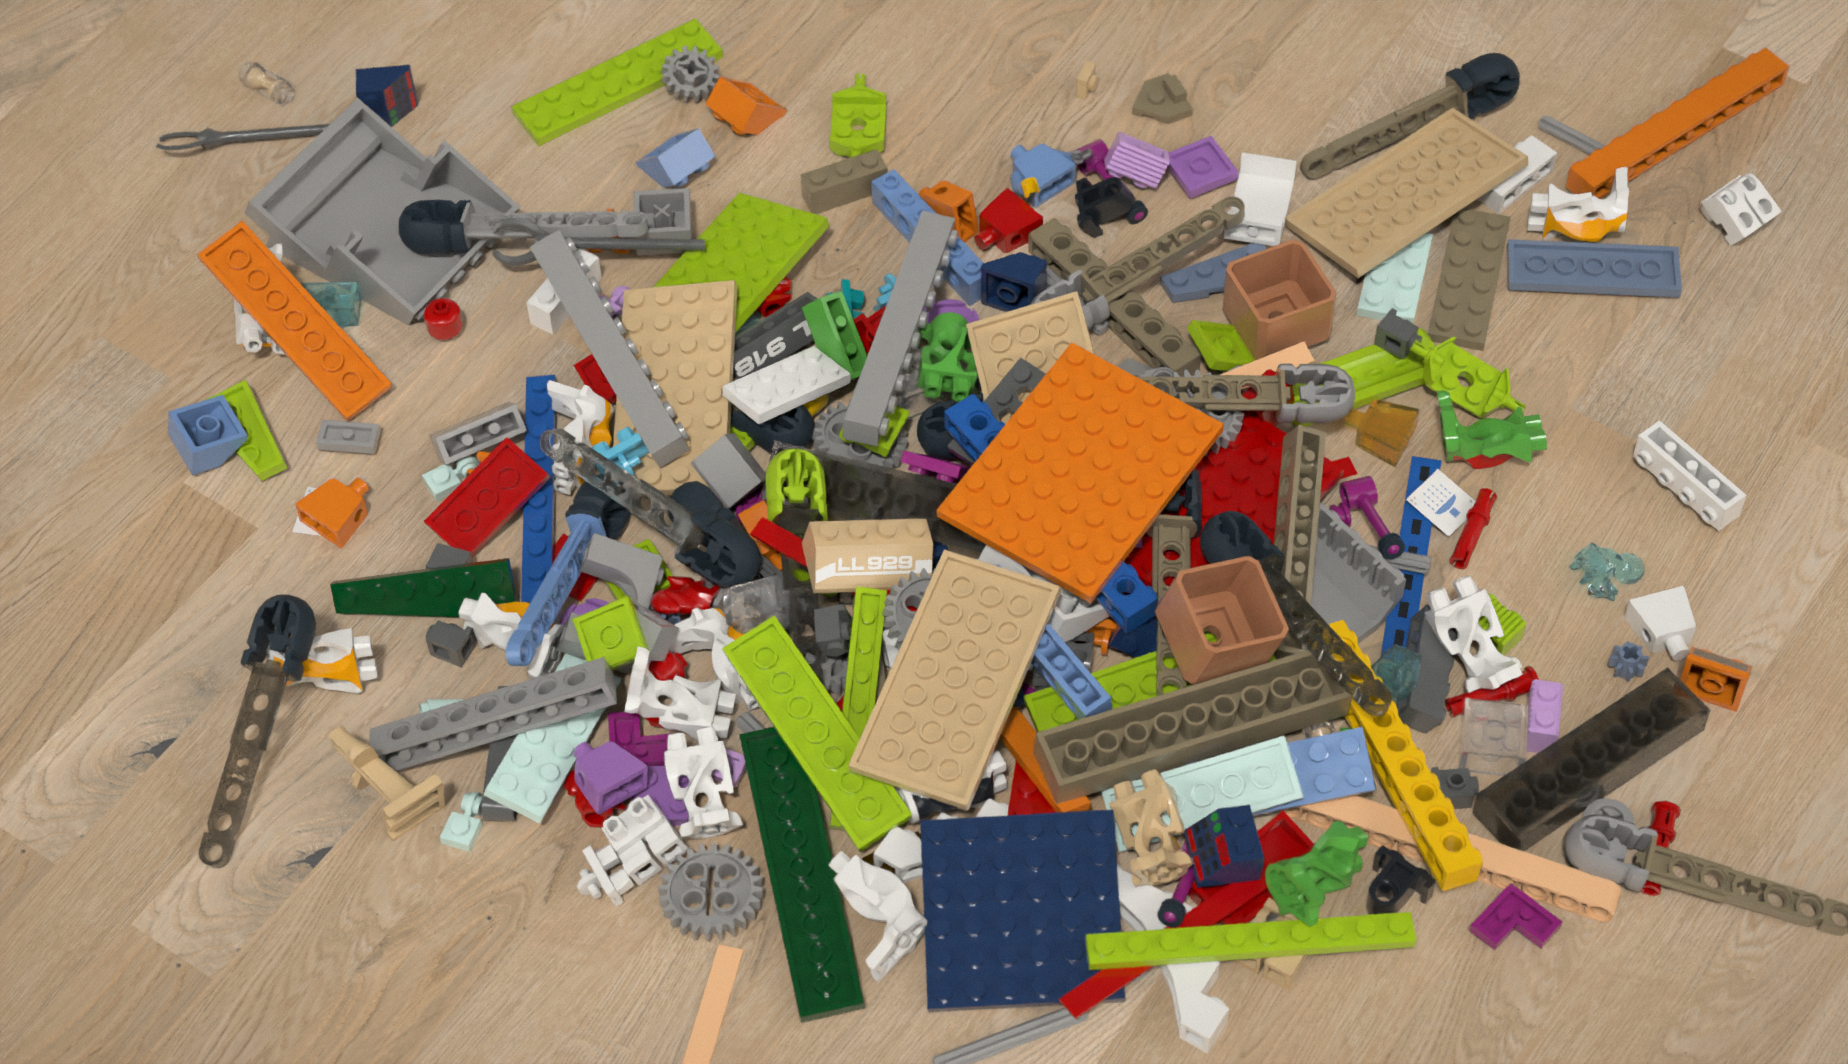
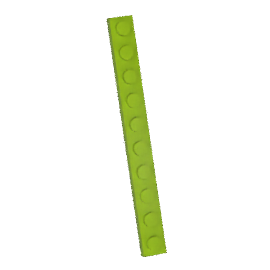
M1411 912L1318 918V922L1310 927L1301 920L1086 934L1085 937L1089 970L1415 947L1417 942Z

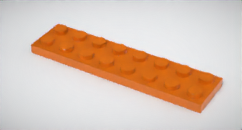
M243 221L239 222L197 254L198 259L347 422L392 388V383Z

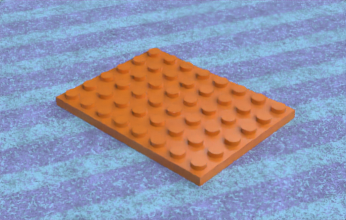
M1071 342L939 506L937 517L1091 604L1223 432L1224 424Z

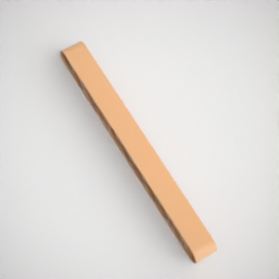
M1353 795L1284 810L1292 819L1328 830L1334 821H1341L1349 829L1358 826L1368 835L1367 844L1379 848L1384 845L1390 850L1398 851L1405 857L1426 863L1395 808ZM1468 833L1471 844L1474 848L1479 849L1483 858V866H1481L1478 881L1503 890L1512 883L1533 900L1599 922L1612 921L1622 893L1621 887L1615 882Z

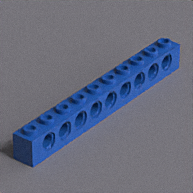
M974 394L944 411L945 429L974 462H976L1005 426L1004 422H998L992 415L988 404L984 401L980 402ZM1124 561L1095 598L1126 634L1156 615L1155 610L1158 597L1155 591L1149 585L1145 586L1139 579L1134 567L1130 564L1126 565ZM1128 592L1130 595H1122L1120 593Z

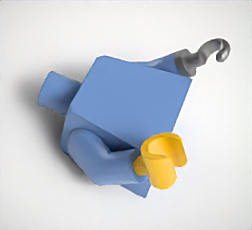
M1039 144L1028 151L1022 145L1016 146L1010 155L1014 160L1013 173L1010 176L1012 191L1017 196L1027 198L1033 207L1037 208L1075 183L1076 164H1080L1084 159L1092 156L1093 150L1065 152L1052 149L1045 144Z

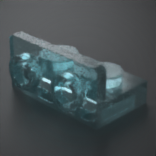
M1392 645L1371 668L1376 677L1379 676L1382 679L1385 693L1389 700H1393L1397 705L1417 687L1422 655L1412 652L1406 647Z

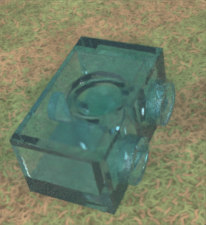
M357 282L301 283L340 327L359 326L362 299Z

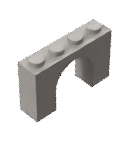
M594 533L586 546L579 571L614 583L626 596H630L632 600L652 611L653 608L650 601L654 595L655 585L659 586L664 573V569L660 568L663 556ZM571 612L564 623L557 651L586 660L572 620L580 615ZM634 662L614 670L626 674Z

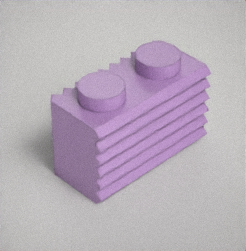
M1118 132L1104 162L1105 169H1107L1110 175L1118 178L1124 176L1132 179V182L1140 188L1145 189L1149 186L1156 189L1170 160L1168 151Z
M1537 679L1532 681L1527 700L1523 749L1526 752L1546 755L1554 754L1559 738L1563 684Z

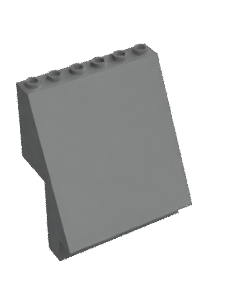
M357 98L249 201L245 214L270 235L266 243L267 248H272L275 244H282L283 257L409 326L415 318L420 321L424 317L425 307L433 300L443 298L448 292L446 287L451 282L456 284L466 272L463 269L468 264L473 267L483 256L481 251L486 246L490 249L499 239H473L471 248L467 253H456L453 249L449 253L440 254L416 253L406 247L399 236V218L406 206L420 200H452L455 204L459 200H471L475 213H517L520 206L445 140L440 144L434 157L430 154L426 158Z

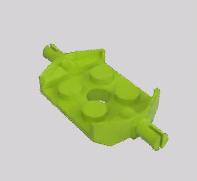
M1453 336L1437 345L1434 349L1425 346L1416 339L1409 350L1424 358L1422 361L1424 363L1423 379L1426 386L1435 392L1440 390L1449 392L1452 402L1479 418L1487 417L1499 408L1503 409L1504 407L1515 411L1517 407H1521L1522 411L1525 409L1526 404L1516 400L1509 394L1511 391L1509 369L1506 367L1501 372L1453 344L1456 337ZM1458 376L1465 377L1469 381L1470 387L1462 386L1458 381Z

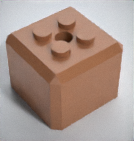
M1293 239L1229 262L1225 274L1223 310L1253 358L1258 360L1301 342H1305L1306 346L1309 347L1328 340L1332 332L1337 292L1304 242Z
M1250 556L1180 570L1155 610L1184 680L1192 684L1202 683L1267 663L1289 630L1259 561ZM1208 631L1214 634L1217 641H1208L1203 632Z

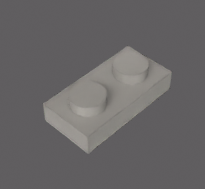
M322 420L316 441L318 450L375 454L381 433L380 425Z

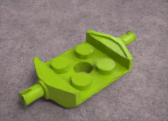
M859 73L855 75L854 87L832 93L829 145L830 150L840 156H850L852 158L876 149L879 153L884 150L886 94L865 87L866 75L861 73V79L859 78ZM857 125H861L864 127L861 130L853 129V127Z

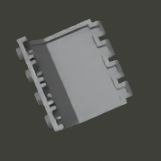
M1321 502L1319 507L1309 632L1310 629L1344 620L1349 630L1355 632L1359 644L1378 630L1401 600L1406 578H1404V575L1398 568L1392 567L1377 549L1371 548L1356 530L1350 529L1335 511L1329 510Z

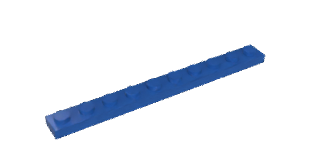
M555 375L526 377L525 428L527 431H525V453L550 476V479L523 505L521 602L531 603L554 563L555 490L553 483L555 482V474L552 472V465L554 464L553 445L556 444V411L552 410V398L548 395L547 383L549 380L556 382Z

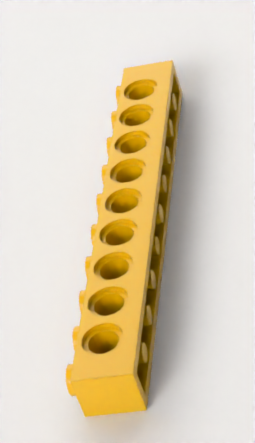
M1344 620L1310 629L1307 650L1328 645L1353 694L1348 715H1345V718L1351 729L1363 727L1371 765L1442 892L1478 881L1480 869L1483 866L1482 855L1479 849L1474 848L1471 844L1464 823H1459L1455 816L1451 800L1443 795L1438 777L1435 773H1431L1427 767L1423 751L1414 744L1410 728L1407 724L1402 723L1398 716L1397 706L1386 695L1382 679L1374 674L1368 655L1362 653L1358 646L1355 632L1349 630Z

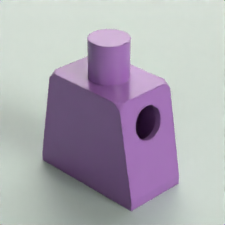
M582 742L575 748L574 756L577 758L575 761V782L596 813L601 814L647 788L648 766L614 742H606L595 749L589 743Z

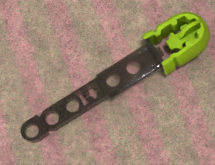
M799 448L785 449L775 455L767 467L765 477L768 520L804 539L809 522L828 521L823 466L814 454ZM784 480L787 481L788 487L783 488V493L788 496L789 503H803L806 496L811 499L810 509L782 508L784 495L781 489ZM808 480V486L806 488L804 487L803 481ZM781 553L783 589L787 590L790 638L800 653L809 652L814 656L815 662L809 664L820 682L824 684L823 668H819L822 661V652L816 644L814 609H819L818 593H813L810 578L807 581H799L794 577L793 572L798 569L805 570L809 574L808 568ZM799 598H804L805 603H808L804 615H801L802 604L798 602ZM800 624L809 625L813 630V634L802 636L798 633L797 626Z

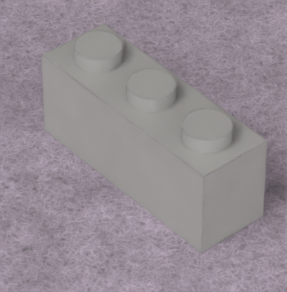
M507 402L429 435L439 461L447 465L502 442L506 437L511 438L527 430L517 405Z

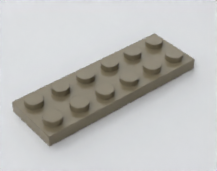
M1465 208L1453 214L1428 335L1433 342L1443 343L1454 336L1456 339L1453 344L1459 347L1484 351L1510 216Z

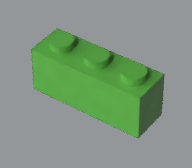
M839 291L818 298L801 307L817 348L851 374L850 382L859 379L867 359V354L843 292Z

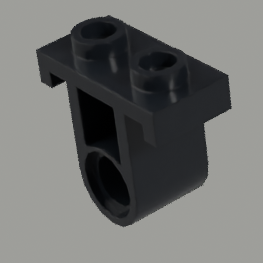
M1086 177L1076 181L1077 193L1075 194V200L1079 206L1077 220L1083 230H1087L1093 238L1103 235V229L1099 226L1100 224L1126 214L1135 204L1133 193L1118 177L1107 178L1094 185Z
M1384 845L1377 850L1372 870L1377 873L1380 869L1382 870L1369 886L1366 901L1368 914L1398 913L1415 891L1421 895L1420 901L1426 904L1433 896L1436 883L1431 874L1425 869L1417 868L1405 860L1404 856L1396 850H1390ZM1378 897L1388 898L1389 901L1379 900Z

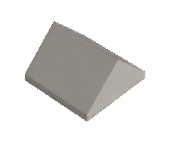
M735 433L723 435L691 462V465L716 497L728 509L766 483L765 471Z

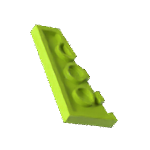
M246 379L208 398L211 399L220 395L225 397L248 435L247 440L235 453L261 481L288 468Z

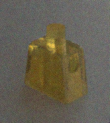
M1375 399L1370 403L1366 413L1351 409L1346 415L1344 424L1357 429L1355 444L1358 448L1396 467L1417 427L1420 409Z

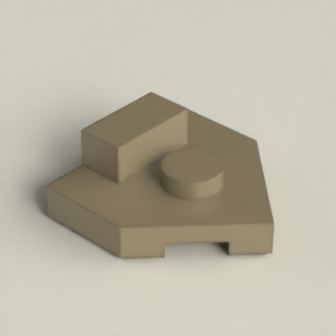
M1167 73L1144 81L1132 107V114L1141 117L1148 115L1158 118L1160 122L1169 124L1192 116L1193 108L1187 101V91L1175 74L1171 76Z

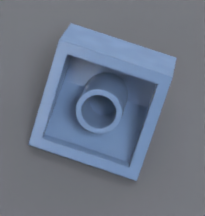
M699 128L674 135L635 163L663 188L669 186L678 188L689 181L688 175L693 172L696 174L708 168L710 166L708 161L713 159L715 154Z
M223 395L168 412V435L192 475L220 467L248 438V435Z

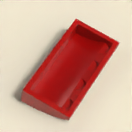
M1284 810L1257 831L1264 855L1262 872L1265 874L1269 864L1292 858L1314 844ZM1194 882L1187 895L1198 906L1229 884L1197 888L1196 882ZM1269 889L1217 924L1249 923L1264 907L1268 898L1274 900Z

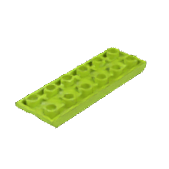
M1419 328L1418 335L1422 336L1421 343L1434 349L1435 345L1427 332ZM1373 344L1320 363L1337 366L1345 370L1352 378L1355 387V400L1351 410L1425 384L1423 379L1424 363L1422 362L1424 358L1412 351L1403 360ZM1296 383L1293 385L1294 404L1296 402L1308 404L1306 401H1300L1299 395L1300 386H1306L1307 384ZM1296 419L1292 421L1294 427H1296L1298 424L1302 426H1309L1315 424L1299 423Z

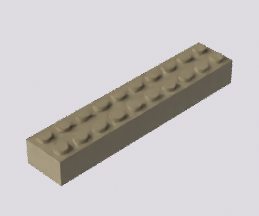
M1324 645L1037 732L1035 734L1033 753L1056 804L1112 788L1114 785L1124 781L1131 782L1141 779L1143 773L1156 769L1158 772H1164L1348 715L1353 694L1328 645Z

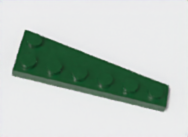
M509 558L338 580L330 584L336 613L460 617L459 609L463 600L468 598L478 601L481 593H486L494 604L517 601Z

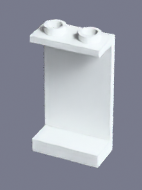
M1242 152L1240 173L1234 197H1238L1244 202L1245 217L1239 224L1229 230L1225 229V239L1269 246L1280 244L1285 225L1284 218L1287 216L1294 186L1297 161ZM1231 207L1227 214H1237L1240 210L1236 207Z

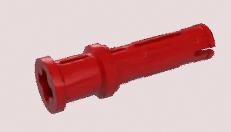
M1527 666L1522 671L1523 675L1501 684L1496 689L1480 688L1470 693L1466 692L1445 699L1447 712H1450V717L1454 718L1457 715L1503 699L1510 702L1514 701L1516 696L1530 692L1532 681L1535 679L1539 680L1537 673L1532 666Z
M1656 801L1651 809L1654 814L1652 825L1648 826V828L1657 831L1656 845L1669 848V844L1673 843L1676 838V831L1674 830L1675 821L1679 818L1681 809L1672 802ZM1646 880L1640 891L1645 895L1658 896L1661 893V884Z

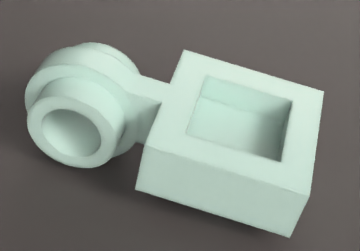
M468 455L457 461L455 470L449 464H443L423 474V482L437 502L448 497L461 484L460 480L468 477L467 469H475L479 462L476 458Z
M476 791L465 793L461 802V810L465 811L463 815L452 811L439 837L441 844L471 852L483 827L482 821L474 818L475 815L480 816L482 814L481 793Z

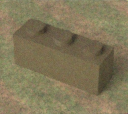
M876 149L800 174L802 197L810 212L814 214L872 196L871 181L888 173V168Z

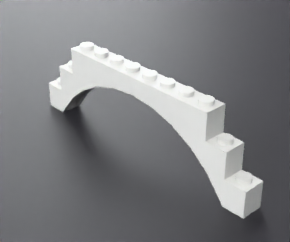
M989 798L976 817L1006 816L1009 806L1002 802L997 803ZM941 812L937 819L959 818L957 816H949L944 812ZM894 828L887 834L873 853L874 865L880 867L884 862L895 868V875L903 883L922 878L921 839L908 829ZM1117 864L1120 918L1134 931L1157 930L1167 927L1159 921L1157 912L1162 902L1166 899H1171L1173 893L1161 891L1152 885L1135 887L1132 882V875L1124 871ZM1183 903L1186 913L1196 907ZM1220 962L1159 965L1173 998L1179 1038L1208 1054L1228 1023L1229 1008L1220 999L1207 996L1218 979Z

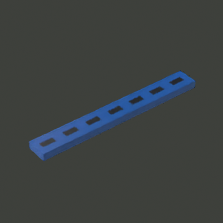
M1412 456L1400 529V538L1405 544L1404 552L1425 556L1428 554L1432 522L1406 499L1437 469L1440 470L1442 460ZM1399 569L1404 578H1406L1404 593L1401 600L1387 616L1381 655L1404 659L1410 620L1419 611L1424 573Z

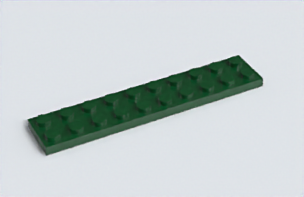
M774 727L739 734L800 1021L803 1023L864 1009L865 1004L838 885L834 880L836 877L835 871L829 867L832 858L816 788Z

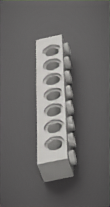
M605 657L370 728L369 745L374 748L380 759L395 771L617 704L615 677Z

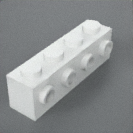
M1660 420L1638 435L1633 457L1639 465L1647 468L1654 474L1662 485L1667 486L1677 494L1680 500L1700 514L1706 523L1711 524L1720 531L1740 516L1746 494Z

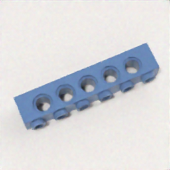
M895 169L871 181L873 204L910 243L922 210L931 213L936 212ZM957 237L955 247L949 248L951 251L949 264L947 267H942L941 271H944L943 279L968 306H971L981 300V266L983 262Z
M1047 623L1031 661L1033 666L1078 720L1112 710V701L1109 694L1051 625Z

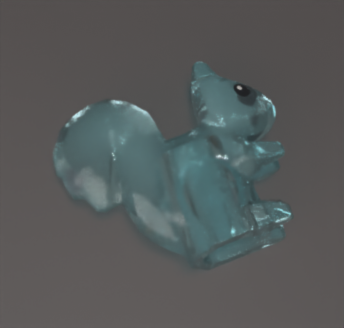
M1593 542L1577 553L1574 557L1575 561L1569 566L1571 570L1580 568L1585 570L1583 578L1579 583L1581 585L1590 583L1587 591L1591 596L1606 598L1610 601H1614L1615 595H1618V590L1610 581L1611 578L1614 577L1621 583L1634 584L1641 580L1645 574L1644 563L1635 554L1623 552L1619 555L1614 550L1599 547Z

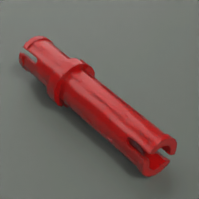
M1480 489L1473 507L1466 514V524L1449 559L1451 565L1457 560L1454 565L1457 569H1466L1468 567L1482 530L1490 522V512L1497 500L1496 493H1493L1490 498L1493 492L1491 489Z

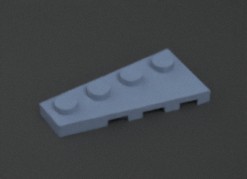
M1257 243L1243 246L1160 277V285L1173 303L1209 297V293L1222 292L1224 294L1225 274L1229 262L1267 248L1263 244Z

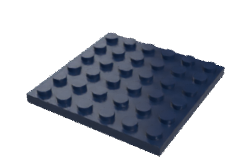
M1113 809L920 820L924 918L928 920L927 925L924 927L928 1012L1062 1005L1059 1001L1062 996L1103 970H1089L1085 937L1086 934L1121 932ZM1125 986L1100 1003L1125 1002Z

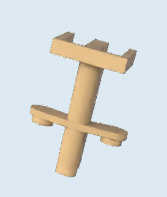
M339 726L329 733L328 739L331 741L332 746L356 770L351 777L353 785L357 789H363L371 785L388 803L387 806L382 808L386 834L393 842L445 807L443 782L436 773L417 786H413L380 759L372 746L357 740L343 726Z

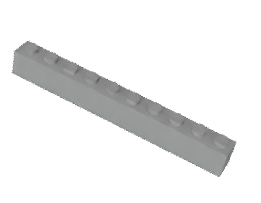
M922 210L845 414L843 423L844 439L877 446L881 435L886 436L890 423L888 415L889 413L894 414L897 406L898 397H895L896 393H901L904 388L906 378L903 375L904 371H910L913 361L912 349H918L921 339L919 330L920 328L925 329L928 321L929 312H926L927 308H933L936 298V291L934 289L935 287L940 288L944 274V271H941L942 267L948 266L951 256L949 248L956 245L958 231L954 230L955 218Z
M558 229L530 246L531 251L658 466L661 468L689 451L690 448L685 442L689 435L681 422L677 424L673 422L672 418L677 415L668 400L664 403L660 400L659 397L664 395L656 380L654 379L651 382L648 380L647 376L651 374L643 358L639 361L635 358L634 355L639 352L631 338L627 340L623 338L622 334L627 331L618 317L612 319L610 316L614 310L606 296L600 299L598 293L602 292V289L594 276L588 279L586 273L590 269L582 256L576 259L574 253L578 252V249L570 236L564 239Z

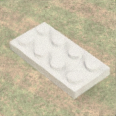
M813 346L724 385L722 395L756 423L760 424L850 384L851 374Z

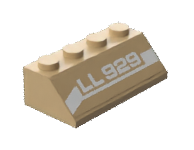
M927 519L809 522L802 541L813 593L855 592L856 586L891 590L892 585L898 586L900 577L908 580L911 571L920 577L922 568H925L928 575H932L933 541Z

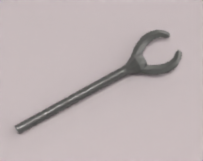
M330 124L220 132L210 128H206L201 132H175L159 137L160 142L168 138L181 136L198 137V142L175 146L157 144L156 147L162 150H182L196 146L212 149L224 142L319 135Z
M520 218L503 219L492 227L493 234L509 227L525 230L535 236V243L550 235V233L538 225ZM571 238L577 249L705 251V239ZM495 249L492 253L496 260L510 266L526 265L537 260L532 251L519 256L503 255Z

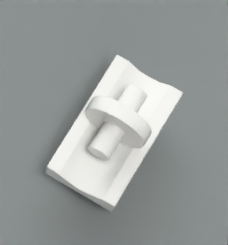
M611 844L596 852L591 846L582 850L594 873H590L588 869L580 871L582 879L577 884L579 893L581 895L591 894L593 899H598L602 895L599 889L603 887L615 907L624 903L621 895L633 887L634 883L624 867L609 876L607 870L621 862Z

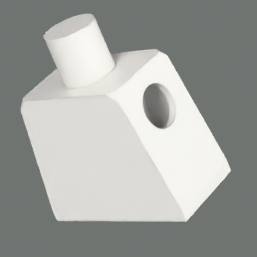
M1684 586L1629 600L1624 617L1649 652L1657 653L1668 650L1675 661L1682 660L1688 656L1690 650L1687 644L1692 642L1696 624Z

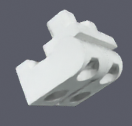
M1750 173L1737 176L1701 201L1703 205L1701 212L1709 222L1713 220L1716 225L1722 224L1727 232L1725 239L1730 246L1744 239L1782 212L1758 178Z
M646 795L644 798L637 797L629 803L626 811L619 816L608 818L603 822V827L601 828L620 857L625 871L639 886L663 869L657 858L667 866L668 863L676 860L677 854L681 856L687 852V845L661 808L649 795ZM677 844L672 852L664 853L670 847ZM651 863L647 870L638 872L645 865Z

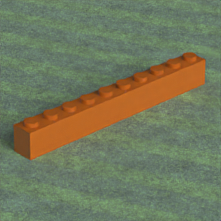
M1766 47L1757 53L1750 54L1746 60L1738 65H1732L1725 73L1711 78L1704 86L1699 89H1693L1686 97L1679 101H1674L1660 113H1654L1644 123L1635 125L1621 137H1615L1605 147L1594 150L1584 160L1575 162L1568 170L1569 175L1566 187L1574 194L1592 192V196L1602 199L1611 193L1616 169L1627 167V182L1631 181L1783 86L1789 65Z

